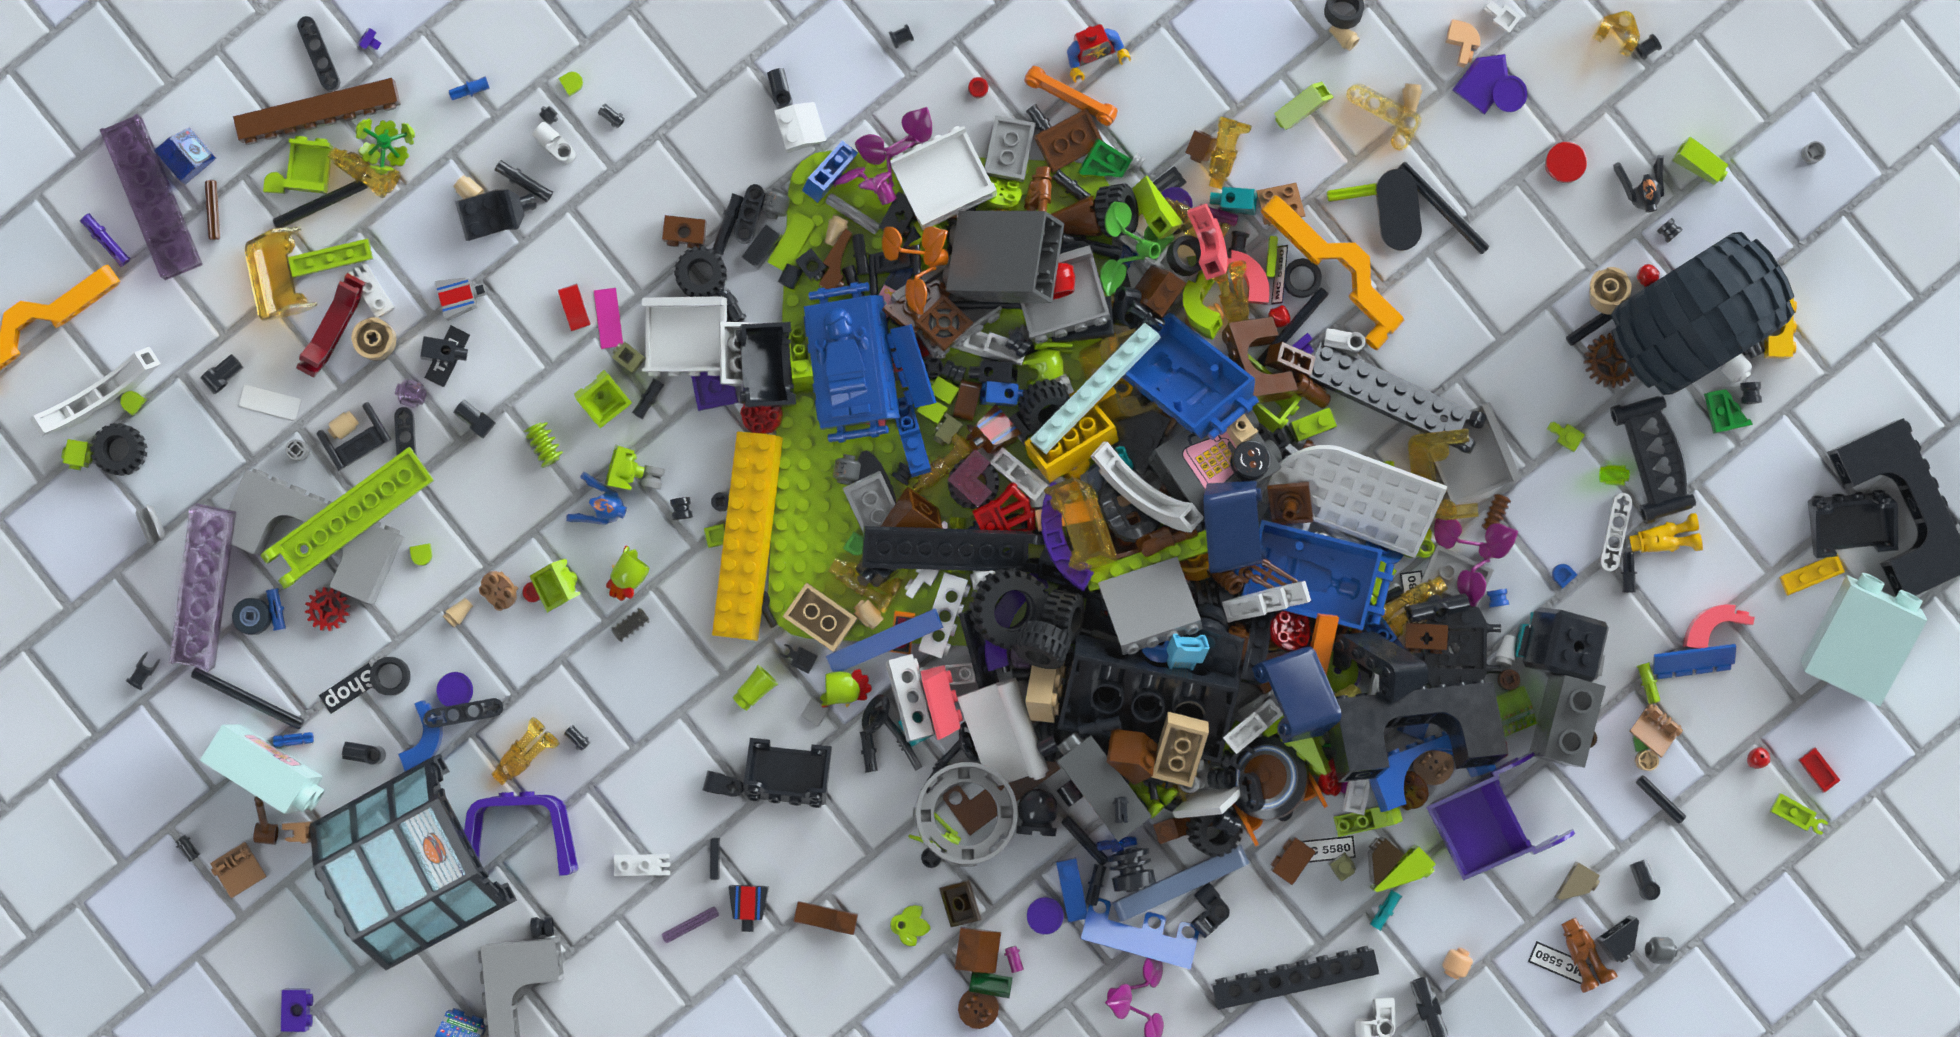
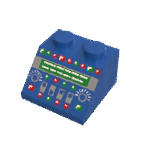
M453 1008V1010L446 1011L435 1037H483L487 1026L483 1022L484 1018L472 1015L471 1018L464 1015V1011Z

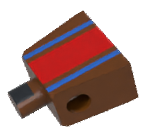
M995 404L974 426L971 432L974 438L969 441V445L974 451L983 448L988 454L999 451L1002 447L1005 448L1014 444L1021 432Z

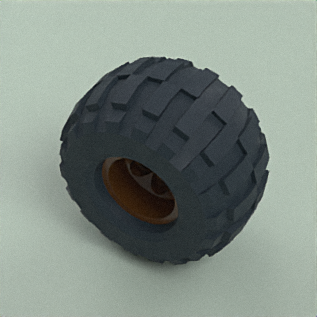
M1734 232L1616 306L1611 314L1616 328L1611 330L1619 352L1634 375L1647 388L1655 386L1662 395H1670L1716 370L1787 324L1795 313L1790 303V300L1795 296L1787 276L1772 253L1758 239L1751 242L1743 232Z

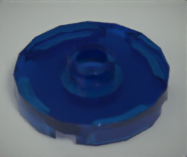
M1135 836L1124 837L1119 842L1116 839L1096 843L1097 851L1111 849L1112 853L1124 851V847L1138 845Z

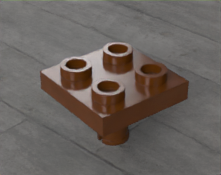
M1309 482L1268 485L1267 490L1272 523L1289 525L1314 522Z

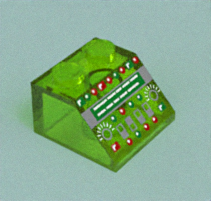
M1518 686L1513 690L1496 696L1505 737L1537 724L1533 705L1525 686Z

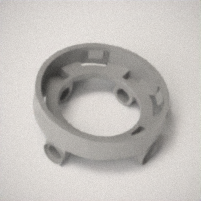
M972 762L953 763L936 772L921 789L916 807L913 808V824L917 826L924 844L936 856L947 862L958 864V867L977 866L978 863L989 860L1000 853L1011 840L1018 819L1016 798L1007 781L995 770ZM988 773H991L993 775L991 778L999 786L1001 784L1005 786L1002 789V791H1000L993 782H991L989 779L985 777ZM938 776H940L941 778H943V780L940 781V782L932 789V791L930 792V794H928V793L926 792V790H927L928 787H929V788H932V786L938 781V779H937ZM960 782H970L982 786L991 794L997 806V822L993 832L987 839L972 846L956 845L945 839L939 832L934 820V808L940 794L949 786ZM1003 833L1007 838L1005 840L1001 839L995 846L996 850L991 852L989 848L998 841ZM932 837V839H933L941 848H943L944 850H946V852H945V853L940 852L941 849H940L934 842L931 843V842L929 841V838Z

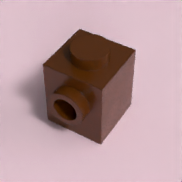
M1194 130L1185 153L1191 155L1190 159L1195 162L1209 161L1218 138L1205 132Z

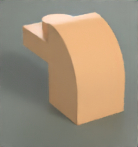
M1452 19L1445 43L1461 46L1457 66L1465 68L1467 63H1471L1474 53L1471 49L1477 50L1480 47V36L1471 24Z

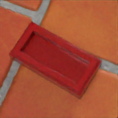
M1816 747L1798 759L1823 793L1841 781Z

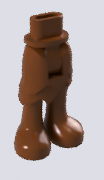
M1037 167L1036 173L1032 175L1033 180L1030 181L1024 205L1027 211L1047 212V204L1051 203L1052 177L1049 176L1050 167Z
M1576 917L1561 924L1565 931L1563 935L1566 936V944L1571 954V959L1574 962V966L1577 965L1581 973L1582 983L1580 987L1583 993L1599 986L1598 981L1587 965V957L1591 961L1600 984L1618 977L1615 970L1607 969L1596 951L1593 939L1585 929H1582L1583 925H1579Z

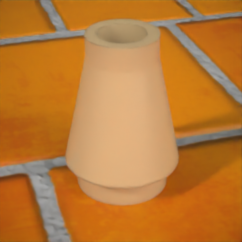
M1331 26L1329 32L1333 34L1343 49L1352 50L1360 40L1357 33L1350 29H1339Z
M1405 83V87L1402 88L1404 112L1416 113L1423 90H1421V85Z
M833 215L832 219H829L824 242L834 246L845 228H848V221Z
M464 598L447 609L443 618L455 628L461 624L473 605Z

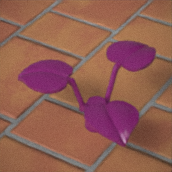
M928 107L909 111L902 117V127L909 135L889 147H884V140L877 135L867 134L859 137L855 142V147L861 157L870 164L879 165L886 160L885 152L897 144L907 141H919L920 144L928 141L932 136V120Z
M902 142L885 153L888 172L880 173L868 179L863 173L866 170L865 167H858L844 173L833 183L834 187L847 183L856 177H862L865 181L858 185L859 188L874 191L882 205L894 201L897 197L892 189L895 185L892 180L890 160L893 156L898 155L913 144H920V142Z
M1439 515L1434 523V536L1438 545L1445 549L1453 548L1456 542L1479 546V555L1484 558L1483 561L1472 567L1471 572L1462 570L1457 579L1459 593H1465L1468 596L1470 606L1474 607L1486 591L1485 578L1481 573L1475 571L1485 563L1490 562L1491 558L1499 559L1505 557L1513 547L1518 531L1497 523L1487 528L1485 533L1487 543L1461 540L1458 538L1462 533L1460 523L1451 516Z
M1147 958L1143 965L1145 982L1133 986L1122 984L1118 988H1110L1105 1004L1118 1019L1126 1018L1130 1010L1145 1016L1148 1019L1144 1026L1145 1037H1162L1164 1022L1159 1013H1154L1151 1017L1150 1014L1130 1006L1132 1001L1131 990L1147 987L1148 985L1155 988L1162 978V962Z

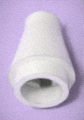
M1511 635L1504 636L1495 655L1497 664L1511 667L1512 663L1515 662L1516 637Z

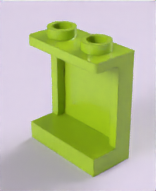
M295 136V139L289 138V162L287 178L283 181V187L287 190L327 194L333 145L323 138H315V141H309L304 136Z

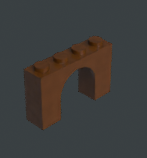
M1273 317L1228 323L1222 331V340L1226 344L1228 358L1255 378L1253 395L1259 400L1257 404L1290 399L1298 390L1292 371L1265 374L1258 371L1249 360L1248 348L1271 344L1279 335Z

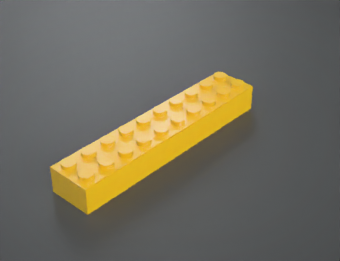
M737 431L712 630L713 636L758 641L783 442V438L777 435Z

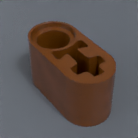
M962 379L953 417L973 422L982 386L981 383Z

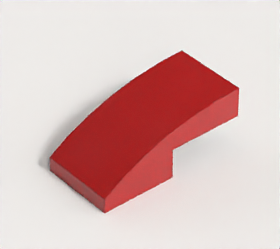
M578 284L558 289L571 331L591 325Z

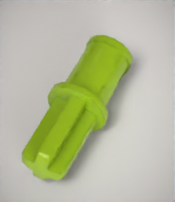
M1650 662L1638 665L1637 668L1642 680L1641 686H1644L1648 703L1654 704L1659 702L1660 696L1655 683L1657 680H1654Z

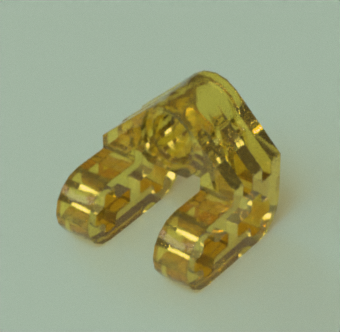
M1622 11L1604 16L1592 38L1601 43L1606 38L1611 27L1623 34L1627 33L1628 35L1619 53L1629 57L1640 40L1634 15L1629 11ZM1620 17H1626L1628 19V26H1622L1620 24Z

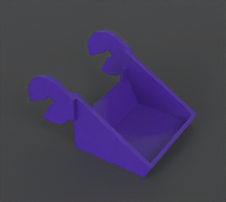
M1534 751L1504 763L1491 771L1490 774L1426 806L1463 881L1529 852L1533 855L1562 843L1575 834L1574 830L1571 829L1560 836H1553L1537 846L1532 845L1530 840L1526 838L1499 785L1500 777L1498 774L1535 756Z

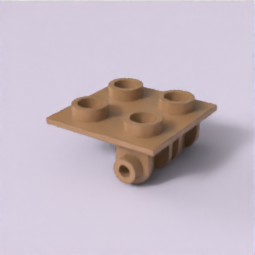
M1297 183L1256 190L1261 209L1276 195L1286 202L1300 217H1306ZM1263 216L1264 225L1268 224V226H1271V223Z
M1648 704L1629 732L1662 758L1672 742L1683 730L1681 725L1671 721V717L1667 718V714H1663L1657 708V705Z
M246 842L210 863L214 876H218L230 898L235 897L267 877Z

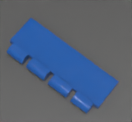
M912 324L890 329L891 333L886 334L890 349L896 347V351L891 352L896 368H903V370L897 373L902 388L909 387L908 390L903 391L907 404H914L916 408L936 403Z
M1736 644L1654 654L1653 674H1656L1658 680L1672 678V672L1675 673V677L1693 675V669H1695L1696 675L1712 673L1713 667H1715L1716 672L1731 670V664H1735Z

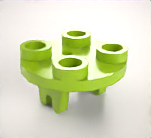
M989 177L997 190V196L985 201L987 207L1007 208L1008 211H1011V207L1018 204L1021 200L1022 194L1019 183L1015 180L1008 181Z

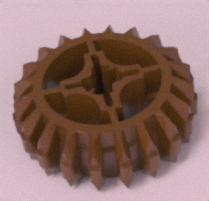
M1612 333L1607 334V340L1603 334L1599 336L1600 341L1596 338L1593 339L1594 346H1587L1591 352L1584 353V356L1590 359L1583 361L1585 365L1590 364V367L1585 369V371L1593 372L1589 378L1597 377L1595 384L1598 385L1603 381L1604 388L1608 386L1609 382L1611 388L1616 387V382L1620 387L1624 385L1623 380L1627 383L1631 380L1628 375L1632 377L1635 375L1628 364L1625 371L1616 377L1617 366L1626 363L1623 356L1617 354L1614 347L1616 343ZM1603 345H1607L1605 357L1596 358L1598 350ZM1613 356L1615 360L1619 361L1610 365V363H1608V361L1605 360ZM1597 365L1604 366L1609 376L1604 375Z

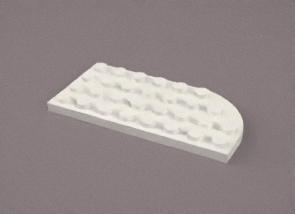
M1333 445L1311 446L1294 452L1279 463L1282 468L1271 476L1267 484L1268 487V485L1309 482L1315 522L1413 558L1416 557L1447 490V486ZM1266 487L1261 501L1266 504H1269L1268 490Z

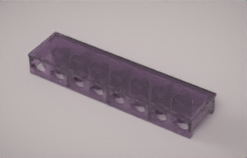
M135 114L129 119L105 129H99L160 277L166 281L202 266L203 263L142 116Z
M196 503V505L189 509L169 664H182L204 669L205 672L215 668L236 511Z

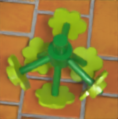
M370 118L364 119L356 127V138L365 139L367 134L377 139V144L365 142L358 149L362 160L372 164L369 168L375 169V173L380 175L388 174V171L394 170L390 166H384L385 150L389 149L391 152L387 155V159L390 161V165L403 166L405 160L409 158L407 148L405 146L393 148L391 142L404 137L406 143L413 145V138H415L413 128L408 123H402L401 134H398L394 121L389 120L386 122L382 120L375 127L374 132L370 131L372 120ZM380 158V165H375Z

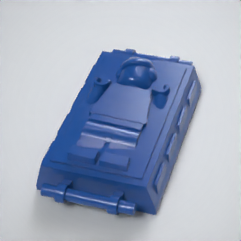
M854 282L849 286L831 289L819 288L818 291L809 292V299H819L820 304L804 306L805 316L803 317L806 337H808L809 342L807 344L808 353L811 357L813 371V391L816 394L817 421H819L821 430L837 428V433L828 434L829 442L838 441L843 443L849 439L868 436L872 438L879 437L881 434H887L889 429L887 425L879 426L878 421L900 418L891 349L886 338V334H888L886 314L882 311L883 307H885L884 296L869 295L861 297V292L869 291L868 282L861 284ZM851 293L853 295L851 299L828 302V297ZM870 423V428L853 431H846L845 429L846 426Z
M1169 313L1162 318L1165 320V326L1158 324L1163 327L1161 331L1157 332L1161 338L1122 378L1133 387L1135 386L1150 401H1154L1170 417H1174L1190 433L1195 434L1200 439H1203L1208 434L1209 438L1213 440L1219 434L1223 435L1231 424L1243 414H1248L1253 410L1252 407L1259 402L1258 398L1253 395L1255 378L1172 313ZM1120 344L1119 346H1117V347H1116V351H1117L1123 344Z
M1264 520L1261 521L1259 528L1260 543H1262V547H1266V559L1298 580V582L1305 581L1311 599L1308 603L1289 606L1287 609H1283V611L1315 619L1318 613L1336 615L1339 617L1338 625L1362 631L1367 613L1371 612L1374 613L1371 623L1380 625L1381 617L1385 613L1384 605L1389 585L1394 577L1392 575L1393 564L1386 563L1384 572L1378 571L1383 552L1382 549ZM1262 564L1256 565L1261 569L1265 570L1266 572L1269 570V568L1266 569L1265 567L1261 566ZM1251 567L1249 568V570H1251L1254 575L1257 574L1262 577L1261 579L1264 578L1263 574L1259 573ZM1240 568L1235 569L1233 572L1238 575ZM1272 571L1271 575L1286 584L1292 583V581ZM1250 578L1249 582L1245 583L1242 596L1267 590V588L1259 583H1254ZM1269 578L1266 581L1274 587L1281 586ZM1376 578L1382 579L1376 606H1372L1370 601Z

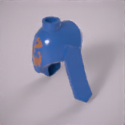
M583 471L580 478L588 486L605 492L603 495L589 500V504L593 507L597 518L577 513L567 514L566 521L607 525L617 521L619 518L623 519L627 507L623 506V501L618 496L617 491L605 486Z

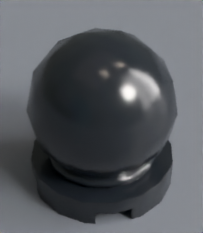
M1040 788L1026 792L1021 797L1017 807L1018 816L1023 823L1016 825V833L1032 835V831H1039L1042 836H1056L1057 828H1053V825H1051L1056 820L1058 814L1057 801L1054 796Z

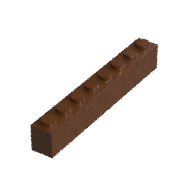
M388 78L233 116L238 140L245 143V145L257 143L258 139L272 140L277 138L279 134L292 135L297 133V130L303 128L305 130H313L317 128V125H333L337 123L336 120L340 119L345 121L357 118L356 115L360 114L369 116L376 114V111L384 109V111L394 110L401 103L395 80Z

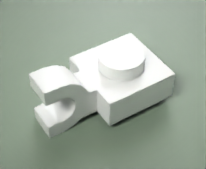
M1492 0L1483 8L1486 12L1495 16L1492 22L1507 34L1511 32L1522 17L1506 4L1501 9Z

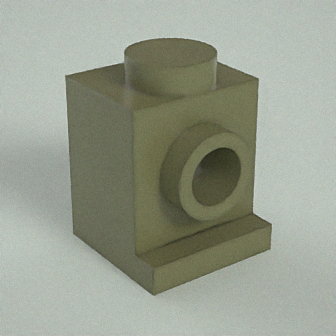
M626 342L623 344L619 343L612 352L614 353L612 358L632 374L645 361V357ZM626 354L632 355V359L630 361L625 360Z
M945 413L944 418L946 420L945 422L941 420L936 426L935 431L937 433L933 438L941 446H944V444L949 446L963 427L962 423Z
M1345 852L1328 863L1341 882L1353 875L1356 870L1353 861Z

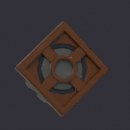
M945 295L939 298L915 321V325L923 331L924 339H929L933 347L938 346L943 352L974 323Z

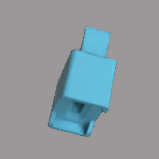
M1173 634L1166 649L1169 656L1167 659L1169 669L1190 668L1193 670L1196 663H1203L1210 648L1206 636L1199 635L1194 638L1180 637L1178 634Z

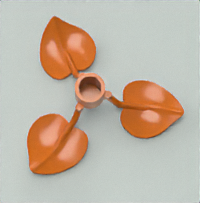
M933 226L926 227L922 234V246L925 251L902 249L900 247L902 236L899 231L894 227H885L882 235V250L888 260H896L899 252L924 255V263L930 266L928 269L915 275L914 279H908L905 287V296L909 306L917 314L923 315L927 300V287L924 281L919 278L930 271L936 270V266H943L948 263V253L943 249L948 231Z

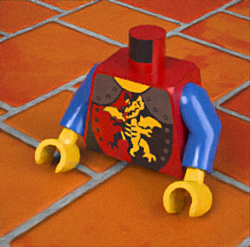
M1098 24L1093 27L1090 26L1086 30L1074 35V40L1067 49V56L1070 68H1072L1069 75L1075 83V78L1078 75L1082 81L1085 79L1078 66L1113 54L1115 51H1118L1117 57L1121 65H1123L1121 60L1123 57H1128L1129 61H1131L1129 52L1123 49L1124 45L1119 34L1115 30L1104 29L1102 24Z

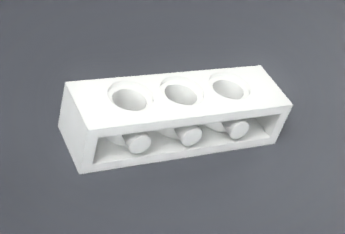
M944 572L932 610L936 608L938 615L942 611L947 610L951 613V619L948 622H942L944 628L939 630L944 632L945 637L941 642H936L933 639L934 632L923 636L918 651L941 659L943 655H948L951 644L947 642L949 636H954L957 624H954L956 616L962 613L964 605L960 603L963 596L967 597L970 585H967L968 580ZM949 591H954L958 595L957 600L953 603L946 600V594Z
M910 654L888 660L886 667L907 742L932 736L935 729L932 718L928 714L927 698L924 699L922 692L924 690L922 678L919 679L918 677L919 664L917 659H913V655ZM902 673H908L911 676L910 683H905L902 680ZM909 692L916 695L915 703L907 700ZM914 712L921 715L922 721L920 723L913 721L912 715Z

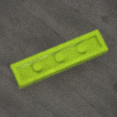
M367 238L288 257L292 277L296 278L373 260L369 239Z

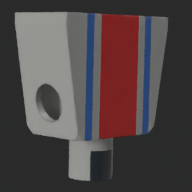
M469 278L435 281L444 318L447 321L477 308L476 298L486 295L484 284L472 286Z

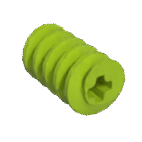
M548 422L537 423L523 431L529 432L526 436L528 440L533 439L530 442V446H537L533 452L540 454L537 458L538 461H544L541 465L542 468L559 461V457L563 453V451L556 452L559 444H552L555 436L548 437L552 430L544 429Z

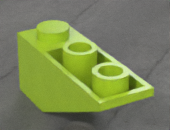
M1147 175L1132 188L1146 223L1158 239L1170 236L1184 224Z
M805 325L791 327L788 339L791 341L789 344L790 361L795 392L813 390L814 379L811 357L808 353L807 344L809 342L808 337H806Z
M1318 737L1284 743L1288 747L1292 746L1302 760H1308L1312 764V769L1318 774L1327 775L1331 772Z
M1379 806L1366 808L1364 815L1351 812L1333 817L1338 837L1391 826L1403 821L1400 807L1381 812Z

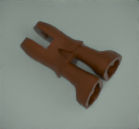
M1163 526L1138 538L1135 545L1145 557H1149L1167 547L1175 546V543L1193 539L1198 536L1196 528L1192 532H1185L1169 526Z

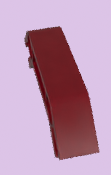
M347 273L344 277V282L340 281L338 283L334 299L311 342L301 352L299 356L300 362L297 364L296 369L314 378L325 366L359 305L366 282Z

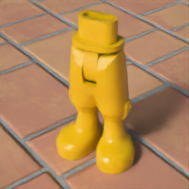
M1696 513L1689 514L1687 520L1683 523L1675 525L1674 523L1666 522L1664 525L1637 532L1638 535L1629 536L1631 551H1641V553L1674 552L1679 549V546H1690L1695 551H1702L1703 543L1700 533L1685 537H1674L1678 533L1699 531Z

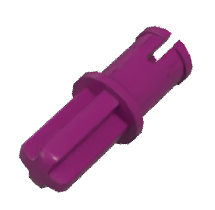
M1209 207L1213 218H1217L1218 222L1236 226L1238 215L1220 210L1221 208Z

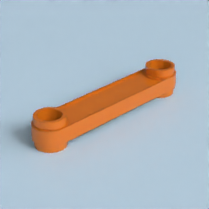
M1032 66L1025 75L1024 82L1028 86L1035 89L1041 88L1081 110L1088 109L1089 113L1105 126H1110L1117 117L1118 110L1113 105L1108 103L1102 104L1046 75L1045 71L1040 67Z

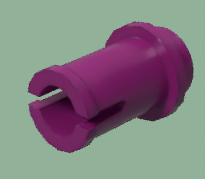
M1016 945L1006 948L1004 956H1007L1011 973L1024 970L1019 956L1020 949H1017Z

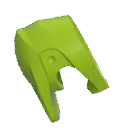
M1047 348L1039 350L1032 355L1024 357L1022 365L1027 364L1030 366V369L1036 368L1039 371V376L1036 380L1029 379L1027 381L1028 386L1035 384V381L1038 380L1040 382L1044 379L1050 381L1064 375L1063 359L1058 349Z

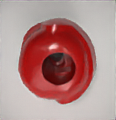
M1645 264L1638 270L1637 280L1643 286L1648 287L1659 279L1660 272L1655 266Z
M1284 305L1272 308L1268 313V317H1273L1276 328L1283 327L1290 322L1289 311Z
M1762 747L1754 748L1747 757L1748 765L1755 769L1766 767L1771 760L1768 751Z

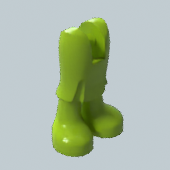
M1131 782L1128 784L1137 797L1141 798L1147 806V811L1152 816L1151 819L1163 810L1164 805L1167 806L1179 793L1174 787L1166 789L1163 786L1157 785L1158 797L1161 801L1159 802L1156 799H1150L1149 788L1143 782L1133 785Z

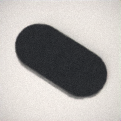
M1391 169L1380 177L1375 189L1380 234L1382 240L1390 248L1404 251L1414 247L1422 234L1417 184L1413 176L1407 171Z

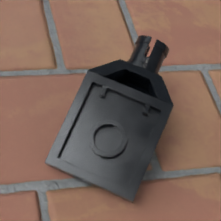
M495 189L455 201L465 240H474L504 230L519 229L525 216L524 212L534 210L537 207L536 202H530L535 200L533 194L530 193L519 197V195L508 189Z

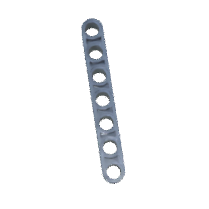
M1238 845L1236 849L1231 848L1230 854L1224 853L1223 857L1216 855V857L1208 858L1151 884L1145 889L1138 890L1114 901L1112 904L1120 922L1250 864L1242 845Z

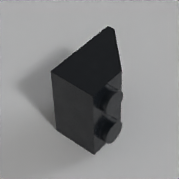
M1629 915L1596 938L1609 959L1622 963L1632 956L1630 953L1635 950L1639 920Z

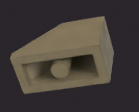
M1575 862L1554 897L1564 900L1588 894L1599 885L1600 880L1598 878L1600 875L1579 862Z

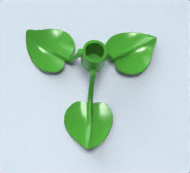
M1114 201L1110 205L1105 215V228L1113 237H1117L1122 231L1125 235L1138 241L1136 251L1139 256L1122 258L1118 261L1110 259L1103 265L1100 271V282L1107 296H1111L1126 276V267L1122 264L1123 262L1144 260L1145 257L1156 259L1164 248L1175 239L1172 234L1158 239L1149 226L1144 231V239L1128 232L1125 228L1129 225L1132 214L1129 206L1123 202Z

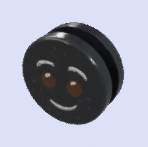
M1252 440L1239 444L1230 458V466L1233 473L1243 481H1256L1267 472L1271 463L1268 449L1260 442Z

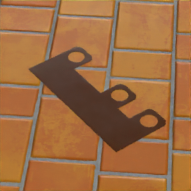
M1046 761L1049 771L1045 773L1046 776L1044 778L1034 780V777L1030 778L1027 776L1009 782L1008 784L1015 795L1016 802L1026 792L1033 790L1061 768L1057 762ZM954 786L943 795V800L970 836L997 816L996 803L986 789L971 800L960 786ZM998 786V789L1002 791L1005 786ZM955 791L962 795V801L957 805H953L949 801V795Z

